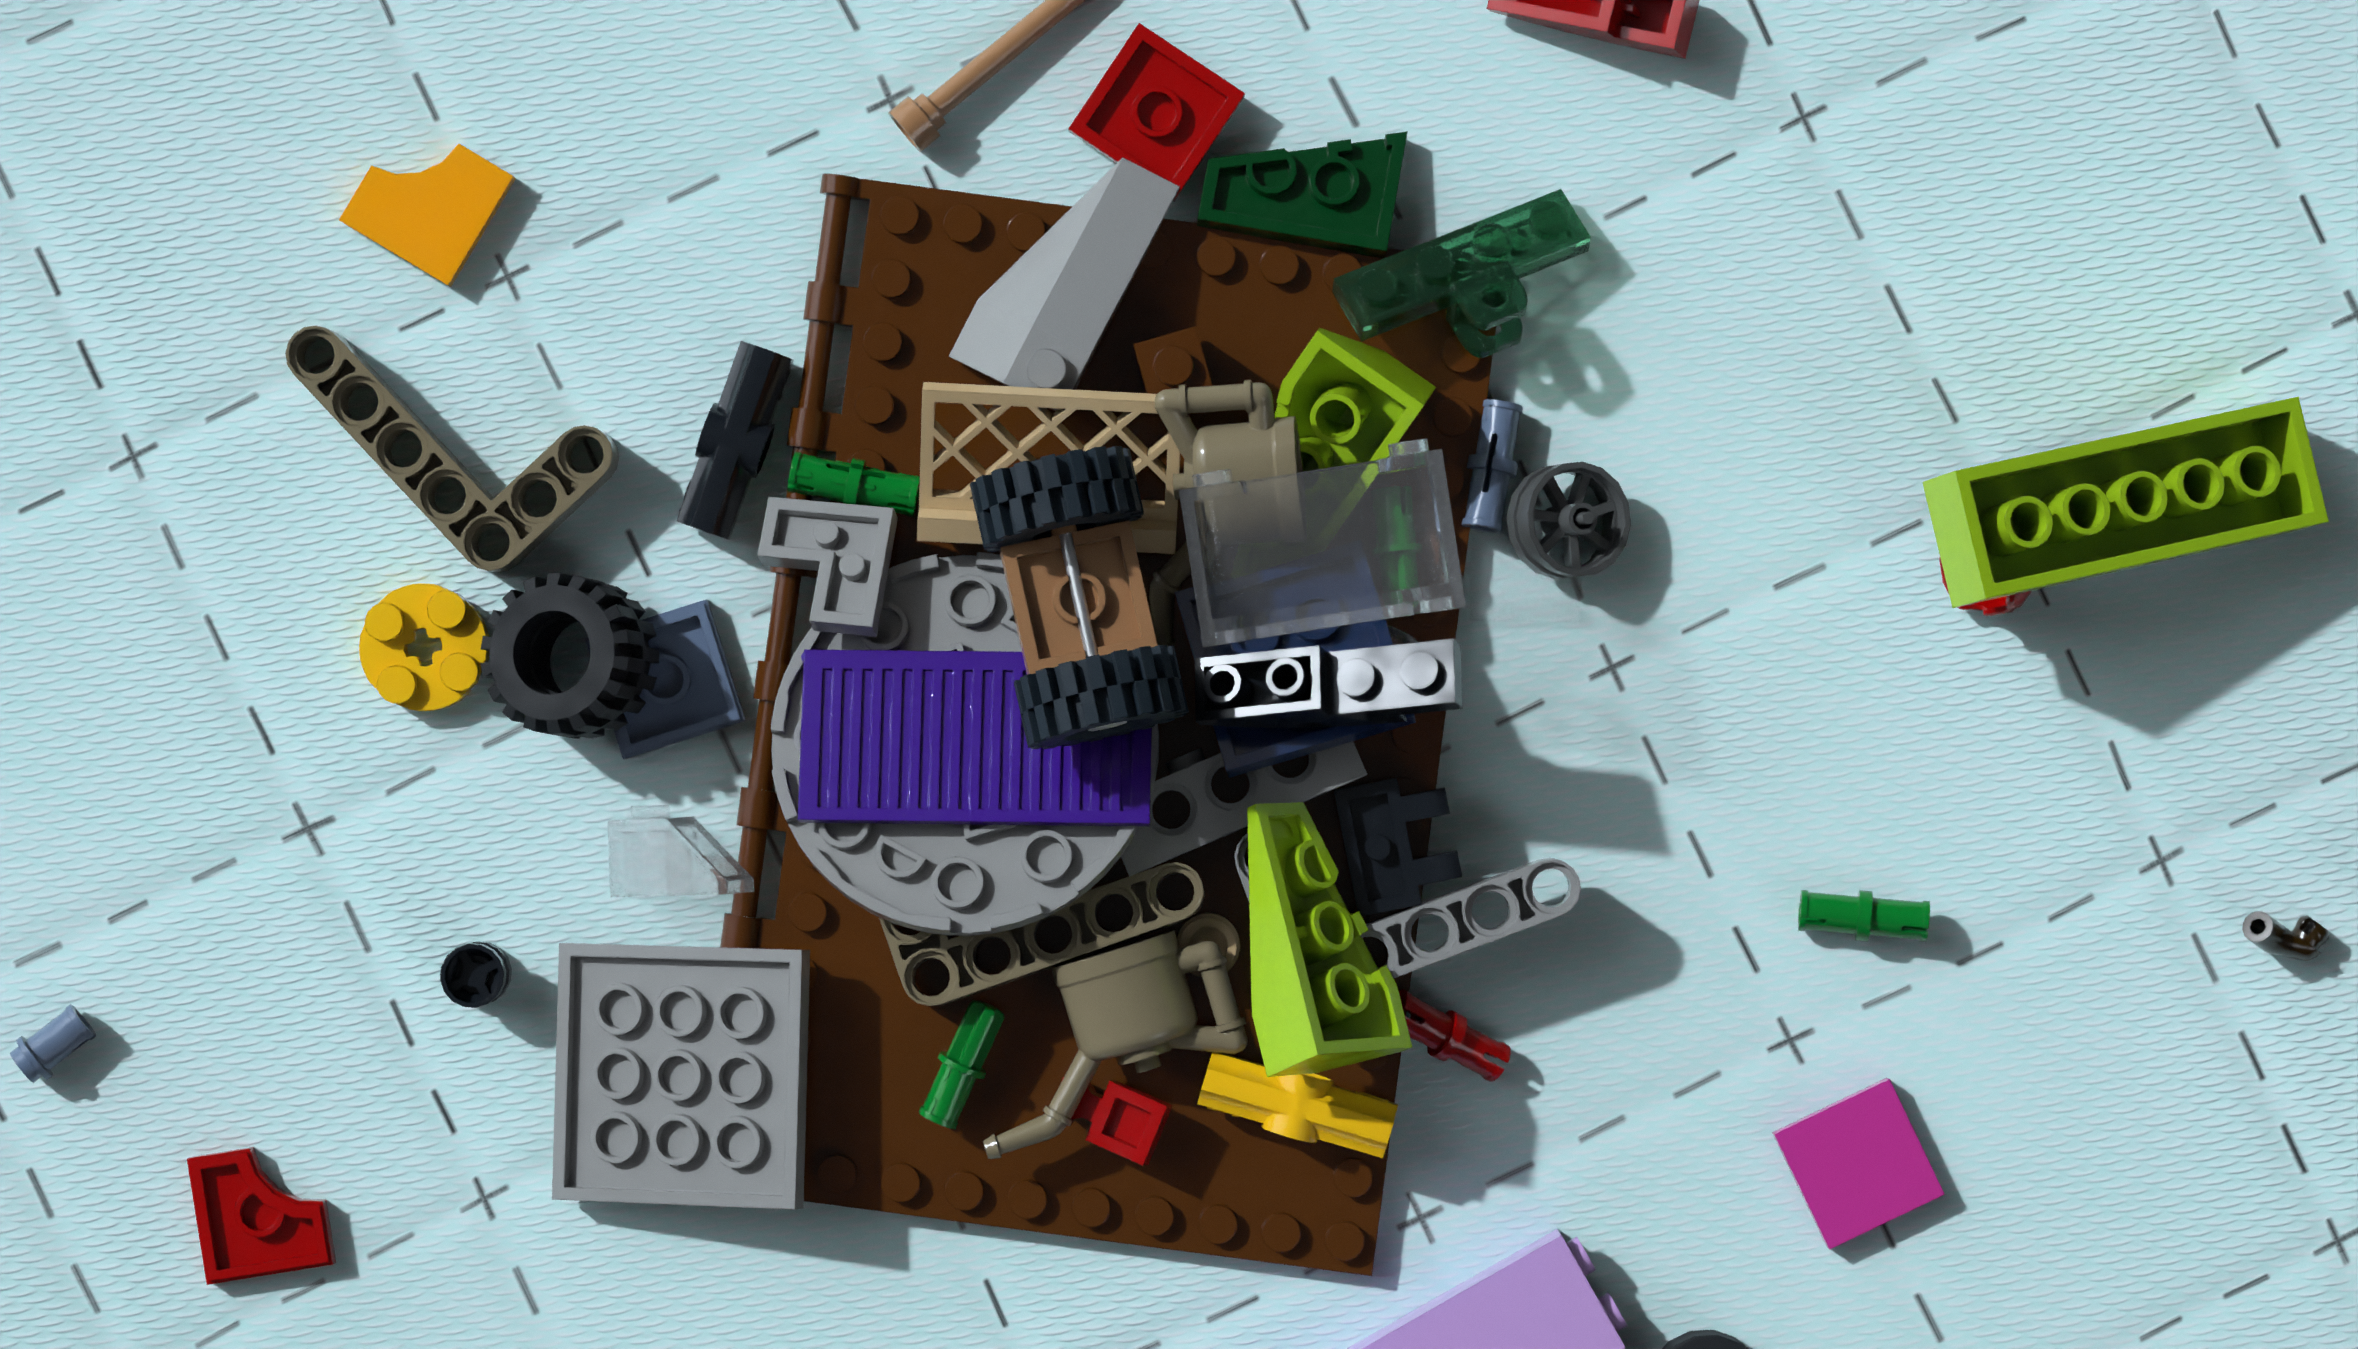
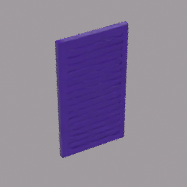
M804 649L801 655L803 662L798 794L799 823L1150 827L1152 727L1131 731L1129 734L1106 737L1103 740L1094 742H1081L1072 746L1064 747V745L1050 749L1028 748L1014 687L1015 680H1020V677L1027 675L1022 652Z

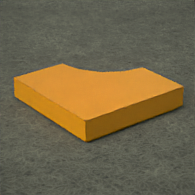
M458 144L441 163L420 173L394 174L371 165L339 221L452 287L516 178L461 144Z

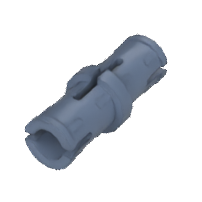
M1486 399L1483 402L1484 410L1476 454L1469 455L1467 469H1473L1465 518H1463L1462 525L1476 531L1502 533V519L1509 479L1516 478L1518 463L1513 461V455L1523 407L1508 401Z

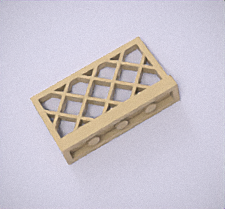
M923 382L917 541L983 544L970 488L971 482H975L982 475H991V472L994 470L1007 468L1017 459L1021 462L1037 460L1028 450L1050 431L1071 451L1078 449L1088 451L1094 447H1101L1117 434L1138 456L1133 461L1135 475L1148 466L1166 484L1165 501L1141 500L1144 515H1141L1142 518L1137 521H1130L1136 552L1175 554L1178 500H1175L1173 474H1178L1180 470V451L1169 432L1147 448L1126 427L1141 413L1158 414L1155 409V397L1157 394ZM936 402L963 404L977 420L957 437L953 438L935 420ZM983 405L993 406L989 410H987ZM1011 406L1028 407L1042 421L1040 425L1020 441L997 420ZM1047 408H1056L1058 410L1052 414ZM1075 410H1093L1107 424L1104 429L1084 445L1061 423ZM1112 411L1123 413L1117 417ZM985 428L1008 449L1004 455L987 469L963 447ZM935 438L944 446L936 454ZM1166 449L1167 467L1157 458ZM951 456H954L975 477L962 490L934 489V471Z

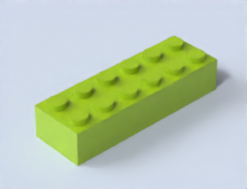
M2299 396L1956 470L1922 482L1952 608L2290 533L2329 522Z

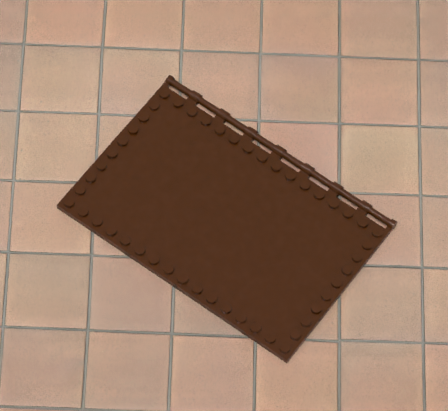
M822 174L820 194L826 195L815 281H808L803 320L809 321L799 403L798 408H791L786 445L793 447L791 463L795 451L812 456H817L818 451L836 453L837 461L851 463L852 459L856 458L866 460V466L920 476L923 382L1005 386L950 358L949 354L977 300L1072 206L859 179L838 174ZM851 199L870 201L858 288L840 285ZM1164 219L1076 390L1146 393L1133 344L1196 326L1212 385L1244 383V380H1251L1252 383H1265L1272 392L1275 414L1276 402L1282 381L1319 328L1384 350L1436 388L1325 547L1361 537L1393 645L1456 639L1470 527L1462 525L1463 518H1465L1473 469H1467L1469 455L1476 454L1484 410L1483 402L1487 399L1505 263L1387 248L1386 259L1200 227L1194 222ZM834 325L853 327L842 414L823 411ZM936 402L935 420L953 438L957 437L977 420L963 404ZM983 405V406H984L987 410H989L993 405ZM1011 406L997 418L1018 441L1022 440L1042 423L1028 407ZM1047 408L1052 414L1055 412V411H1053V410ZM1075 410L1061 422L1083 445L1107 426L1093 410ZM1246 410L1189 414L1197 430L1202 426L1212 424L1249 422ZM1112 411L1117 417L1123 413ZM1141 413L1126 425L1147 448L1168 432L1159 414ZM987 428L963 446L985 469L1008 451ZM1050 431L1028 451L1039 460L1042 456L1055 454V456L1062 455L1071 450ZM1117 434L1101 446H1106V449L1114 446H1122L1123 449L1129 448L1132 461L1138 457ZM935 438L936 454L944 446ZM1166 449L1157 458L1167 467ZM1180 453L1179 473H1184V458ZM951 456L934 471V489L962 490L975 477L954 456ZM1017 459L1007 468L1014 467L1015 463H1019L1021 461ZM1146 466L1136 474L1141 500L1165 501L1166 484ZM1411 484L1413 526L1415 528L1416 540L1422 541V548L1415 550L1421 605L1419 610L1409 613L1392 614L1384 608L1379 554H1372L1371 546L1376 544V529L1370 488L1381 485ZM787 492L786 498L811 500L812 495L807 496ZM918 498L914 517L896 513L898 521L889 568L913 559L935 554L939 558L959 555L977 556V552H992L984 550L983 544L917 541ZM1186 499L1178 500L1175 553L1200 526L1198 514L1189 515ZM830 500V502H833V503H843V502H838V501ZM1238 542L1218 543L1181 584V590L1234 575L1230 568ZM1000 551L993 552L992 554L1000 555ZM1137 552L1149 610V587L1154 578L1153 573L1158 567H1163L1174 554ZM770 566V572L776 573L765 660L758 661L753 699H759L748 787H741L736 825L742 826L732 909L731 914H724L720 947L810 950L804 1201L1372 1276L1390 1138L1384 1157L1380 1158L1322 1140H1317V1143H1309L1285 1137L1263 1129L1260 1122L1243 1117H1235L1232 1114L1207 1109L1205 1106L1198 1105V1099L1212 1052L1173 1048L1170 1051L1159 1054L1162 1066L1141 1073L1136 1072L1134 1062L1118 1065L1116 1058L1103 1060L1090 1082L1099 1094L1104 1095L1109 1081L1117 1080L1173 1105L1148 1165L1142 1166L1086 1141L1085 1139L1092 1122L1084 1118L1073 1119L1074 1121L1071 1126L1067 1125L1061 1134L1050 1140L1002 1154V1158L988 1159L983 1141L992 1134L997 1136L1043 1115L1045 1105L1049 1106L1063 1077L1078 1052V1046L1060 988L1056 986L1050 968L944 1006L930 1007L916 1003L907 995L902 986L879 917L853 903L834 888L812 865L800 848L785 820L777 794L773 791L771 721L776 696L783 675L790 663L801 577L817 579L818 571ZM1175 595L1173 638L1176 639L1174 648L1189 712L1183 717L1174 718L1175 720L1158 724L1159 757L1155 781L1170 775L1165 763L1201 748L1205 759L1221 753L1214 727L1211 725H1199L1196 722L1195 661ZM1446 711L1414 714L1416 723L1353 741L1367 775L1336 789L1396 777L1400 796L1436 789ZM1308 755L1272 765V767L1279 775L1286 778H1294L1306 770ZM1225 767L1219 769L1214 774L1211 782L1214 795L1225 803L1241 801L1247 795L1250 786L1246 773L1229 778ZM1334 790L1304 802V805L1339 873L1335 885L1351 915L1357 912ZM1168 791L1156 798L1152 813L1155 821L1160 826L1175 829L1182 826L1188 820L1191 809L1189 801L1184 795L1179 792ZM1432 817L1406 822L1413 859L1427 856ZM1245 827L1157 866L1178 862L1194 869L1201 878L1205 890L1203 906L1197 914L1206 912L1219 914L1228 919L1235 927L1240 940V952L1235 964L1227 972L1241 1018L1245 1017L1246 1020L1244 1028L1248 1043L1243 1051L1228 1055L1264 1065L1252 1017L1249 901L1236 869L1234 858L1237 844L1248 833V827ZM768 829L786 832L775 919L756 918ZM1248 847L1246 848V852H1245V860H1246V864H1247V865H1248ZM1121 857L1090 890L1129 877ZM1169 875L1159 884L1157 891L1158 900L1166 909L1173 911L1182 910L1193 900L1194 886L1191 880L1183 875ZM1418 885L1420 898L1422 899L1423 885ZM1118 895L1109 896L1098 906L1097 920L1106 931H1121L1127 928L1132 921L1133 908L1125 897ZM1407 908L1365 915L1362 918L1365 924ZM1057 916L1049 917L1042 921L1036 933L1037 943L1047 953L1053 954L1063 951L1070 944L1072 938V930L1069 923L1064 918ZM1419 918L1414 922L1411 929V937L1414 944H1416ZM1184 922L1169 926L1167 928L1149 933L1147 935L1129 940L1124 943H1128L1134 940H1138L1141 938L1172 930L1175 931L1177 937L1178 931L1184 924ZM896 924L899 931L905 935H915L921 932ZM951 935V938L958 937V935ZM1364 937L1363 940L1378 969L1383 967L1387 962V947L1378 938ZM990 938L982 942L976 953L977 965L980 970L988 975H995L1004 971L1011 959L1010 948L1005 941L999 938ZM938 959L925 961L917 969L915 976L916 985L926 996H937L944 992L950 980L947 966ZM1412 972L1394 978L1398 991L1403 989L1410 990ZM1192 973L1185 974L1197 1012L1198 1021L1196 1025L1216 1026L1202 977ZM973 1000L986 1002L1003 1012L1004 1020L982 1066L986 1071L984 1079H976L959 1116L956 1129L946 1128L926 1119L918 1111L921 1105L924 1104L942 1065L938 1056L941 1051H948L969 1003ZM1401 1052L1315 1074L1332 1079L1335 1086L1355 1092H1364L1395 1103Z

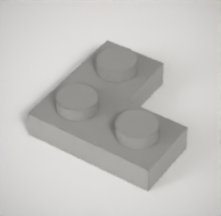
M768 497L757 556L762 566L818 571L809 618L814 631L877 637L898 517L894 508Z

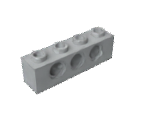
M1352 741L1308 754L1306 770L1294 778H1286L1279 775L1272 765L1248 772L1246 775L1248 776L1250 786L1247 795L1239 802L1225 803L1214 795L1211 787L1214 774L1219 769L1225 767L1222 754L1219 753L1205 759L1201 748L1165 763L1170 775L1155 781L1150 803V827L1139 826L1134 838L1121 858L1130 877L1248 827L1247 808L1254 804L1304 803L1366 776L1367 772ZM1168 791H1175L1184 795L1189 801L1191 809L1188 820L1182 826L1175 829L1160 826L1155 821L1152 813L1156 798Z

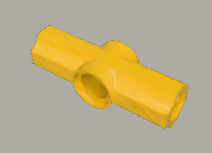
M1216 1052L1211 1054L1197 1103L1207 1107V1109L1260 1122L1263 1129L1285 1137L1309 1143H1317V1140H1322L1380 1158L1384 1157L1398 1104L1390 1102L1388 1099L1335 1086L1332 1079L1315 1073L1267 1077L1263 1064Z

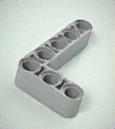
M1247 833L1237 844L1234 858L1236 869L1249 901V867L1245 860V852L1248 847ZM1554 858L1538 859L1423 902L1422 905L1412 906L1367 923L1368 931L1361 936L1362 938L1375 937L1385 944L1388 950V957L1384 966L1387 965L1393 978L1564 915L1572 910L1579 900L1581 892L1580 880L1575 870L1564 861ZM1546 869L1561 871L1568 881L1567 895L1563 901L1556 905H1543L1533 895V881L1540 872ZM1493 891L1500 893L1508 904L1506 919L1497 927H1481L1472 917L1473 902L1477 896L1484 892ZM1434 914L1444 919L1448 927V935L1442 946L1428 951L1414 944L1411 937V929L1419 917Z

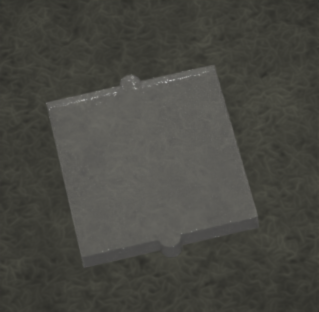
M1506 517L1502 519V533H1489L1470 529V562L1465 564L1464 571L1466 575H1470L1469 621L1581 623V581L1583 576L1553 579L1535 573L1519 559L1509 540ZM1534 521L1535 533L1540 542L1546 534L1543 532L1540 522ZM1578 536L1580 561L1582 565V539ZM1561 538L1547 554L1559 565L1565 566L1563 538Z

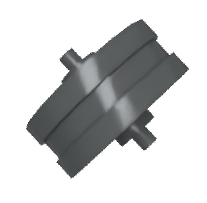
M1586 462L1545 466L1524 477L1511 496L1506 516L1509 540L1519 559L1535 573L1553 579L1593 575L1609 567L1625 548L1631 527L1629 502L1619 482L1603 468ZM1565 473L1575 476L1568 500H1566L1554 478L1555 475ZM1588 486L1593 489L1600 504L1591 506L1590 504L1583 503ZM1542 489L1552 507L1547 508L1545 511L1535 509L1538 494ZM1599 515L1603 517L1604 527L1602 535L1594 531L1597 525V516ZM1534 521L1540 522L1541 528L1546 534L1540 542L1535 533ZM1578 536L1596 549L1589 561L1582 565ZM1561 538H1563L1565 566L1559 565L1547 554Z

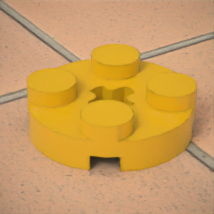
M411 584L390 592L368 611L365 617V625L360 634V660L367 679L386 701L410 710H440L462 701L478 683L482 674L481 663L488 662L490 651L481 650L483 636L489 637L480 612L460 594L440 585ZM420 629H426L429 638H440L442 643V650L432 653L433 664L428 666H422L419 657L409 656L408 644L415 642V632Z

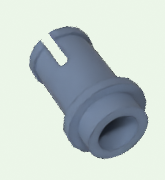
M71 1004L65 1008L64 1012L29 1039L23 1036L19 1037L16 1040L18 1047L10 1052L16 1065L33 1083L42 1076L47 1080L53 1076L51 1071L53 1067L88 1040L96 1037V1033L87 1020Z

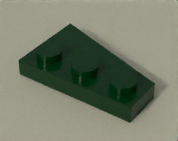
M1408 131L1385 134V139L1351 143V139L1327 142V147L1288 152L1283 148L1208 159L1197 226L1386 259Z

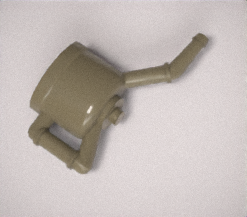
M1244 380V383L1188 388L1184 384L1179 385V388L1162 390L1155 397V409L1184 458V473L1173 474L1175 500L1186 499L1189 515L1198 514L1200 524L1163 567H1158L1153 573L1154 578L1149 587V603L1157 645L1175 647L1176 639L1173 638L1175 592L1182 589L1181 584L1218 543L1281 538L1288 541L1307 538L1305 487L1296 416L1275 418L1272 392L1265 383H1252L1251 380ZM1246 410L1249 422L1212 424L1202 426L1197 430L1189 414Z
M1172 930L1101 950L1052 967L1053 977L1056 986L1060 988L1078 1046V1052L1049 1106L1045 1105L1043 1115L997 1136L992 1134L983 1141L988 1159L1002 1158V1154L1050 1140L1061 1134L1067 1125L1071 1126L1074 1121L1071 1118L1103 1060L1116 1058L1118 1065L1134 1062L1136 1072L1141 1073L1162 1066L1159 1054L1170 1051L1173 1048L1236 1054L1243 1051L1248 1043L1244 1028L1246 1020L1245 1017L1241 1018L1225 963L1228 961L1226 956H1222L1219 946L1212 941H1203L1180 948L1175 931ZM1193 971L1201 972L1216 1026L1196 1025L1198 1021L1197 1012L1185 974Z

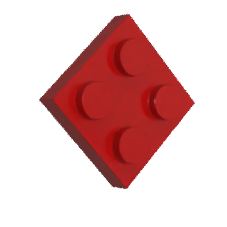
M1138 23L1068 128V131L1116 164L1122 158H1125L1179 186L1180 189L1173 200L1175 202L1244 99L1245 93Z

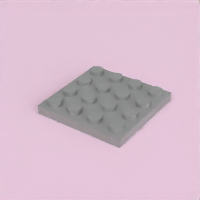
M559 943L552 1200L802 1209L804 1206L810 950Z

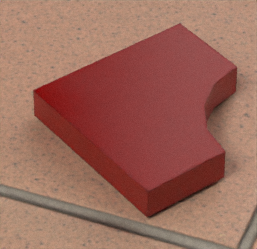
M254 1147L187 1158L207 1285L336 1263L327 1200L301 1199L278 1188L262 1170Z

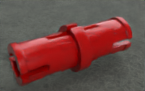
M1405 989L1399 991L1403 1010L1410 1013V1018L1405 1016L1410 1038L1426 1045L1429 1055L1441 1061H1446L1450 1058L1481 1075L1489 1082L1495 1081L1502 1075L1505 1069L1485 1059L1484 1054L1508 1063L1511 1055L1509 1045L1504 1042H1498L1484 1033L1467 1025L1466 1017L1455 1011L1449 1010L1443 1013L1416 998Z

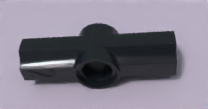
M744 341L740 342L718 404L714 403L704 423L695 457L699 459L692 479L687 486L682 506L679 509L680 513L677 522L730 540L752 477L756 478L768 453L775 429V424L772 423V420L792 371L793 359Z

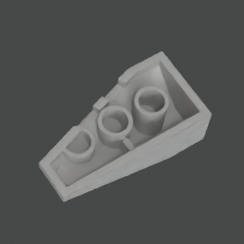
M1122 158L977 300L949 357L1005 386L1076 390L1180 187ZM1049 408V409H1051V410H1053V411L1058 410V409H1056V408Z

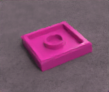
M1888 1078L1772 1132L1828 1249L1841 1245L1945 1195L1898 1095Z

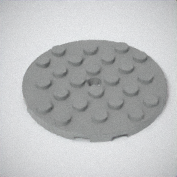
M977 552V556L959 555L938 558L937 554L893 566L888 571L877 637L814 631L811 627L794 652L783 675L771 721L772 776L777 798L785 820L800 848L812 865L840 893L871 914L903 927L940 935L972 936L1019 928L1044 919L1063 909L1089 891L1114 866L1134 838L1139 826L798 822L803 662L801 655L804 649L1022 652L1001 555ZM1158 724L1152 727L1151 795L1154 789L1159 757Z

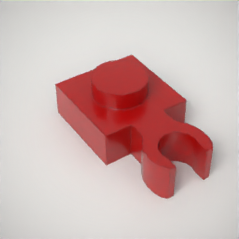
M1111 1080L1107 1085L1104 1095L1099 1094L1090 1083L1071 1119L1084 1118L1092 1122L1085 1139L1086 1141L1144 1166L1150 1163L1173 1105L1117 1080Z

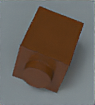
M1196 326L1133 344L1146 393L1158 394L1162 390L1179 388V385L1186 384L1187 388L1213 386Z

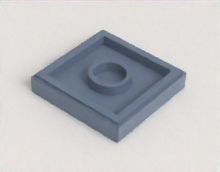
M707 599L641 620L653 623L657 636L648 640L650 648L659 649V664H650L648 675L657 677L653 691L643 689L639 696L646 702L644 707L638 714L625 712L624 715L628 724L617 731L614 730L623 759L746 721L715 619ZM586 637V638H585V641H586V644H587V647H588V650H589V653H590V652H591V650H590V642H589V638Z

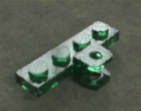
M1559 189L1334 278L1332 293L1361 342L1447 308L1446 320L1462 346L1471 355L1477 358H1484L1517 345L1521 341L1523 325L1520 317L1526 313L1528 299L1519 279L1588 252L1591 236L1562 189ZM1497 325L1501 328L1500 333L1494 336H1486L1478 330L1487 331Z

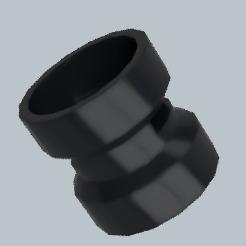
M476 941L457 947L446 956L441 966L440 981L445 994L451 1001L462 1007L477 1008L496 1001L506 992L511 982L512 968L508 956L501 948L490 942Z

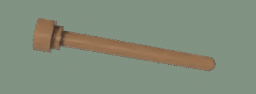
M1045 0L928 97L922 93L912 100L908 96L889 111L888 114L919 152H922L940 137L937 130L946 124L943 118L1085 0Z

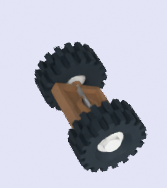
M1106 446L1094 447L1088 451H1083L1082 449L1072 450L1057 456L1051 454L1042 456L1039 460L1031 462L1026 460L1015 463L1014 467L994 470L991 472V475H982L975 482H971L970 488L984 550L992 553L1000 551L1027 675L1020 677V680L1014 681V687L1028 748L1050 749L1064 745V747L1077 745L1086 741L1094 742L1103 740L1106 737L1129 734L1131 731L1155 727V724L1167 723L1175 720L1174 718L1186 715L1189 710L1174 646L1157 645L1130 521H1137L1142 518L1141 515H1144L1130 449H1123L1122 446L1106 449Z

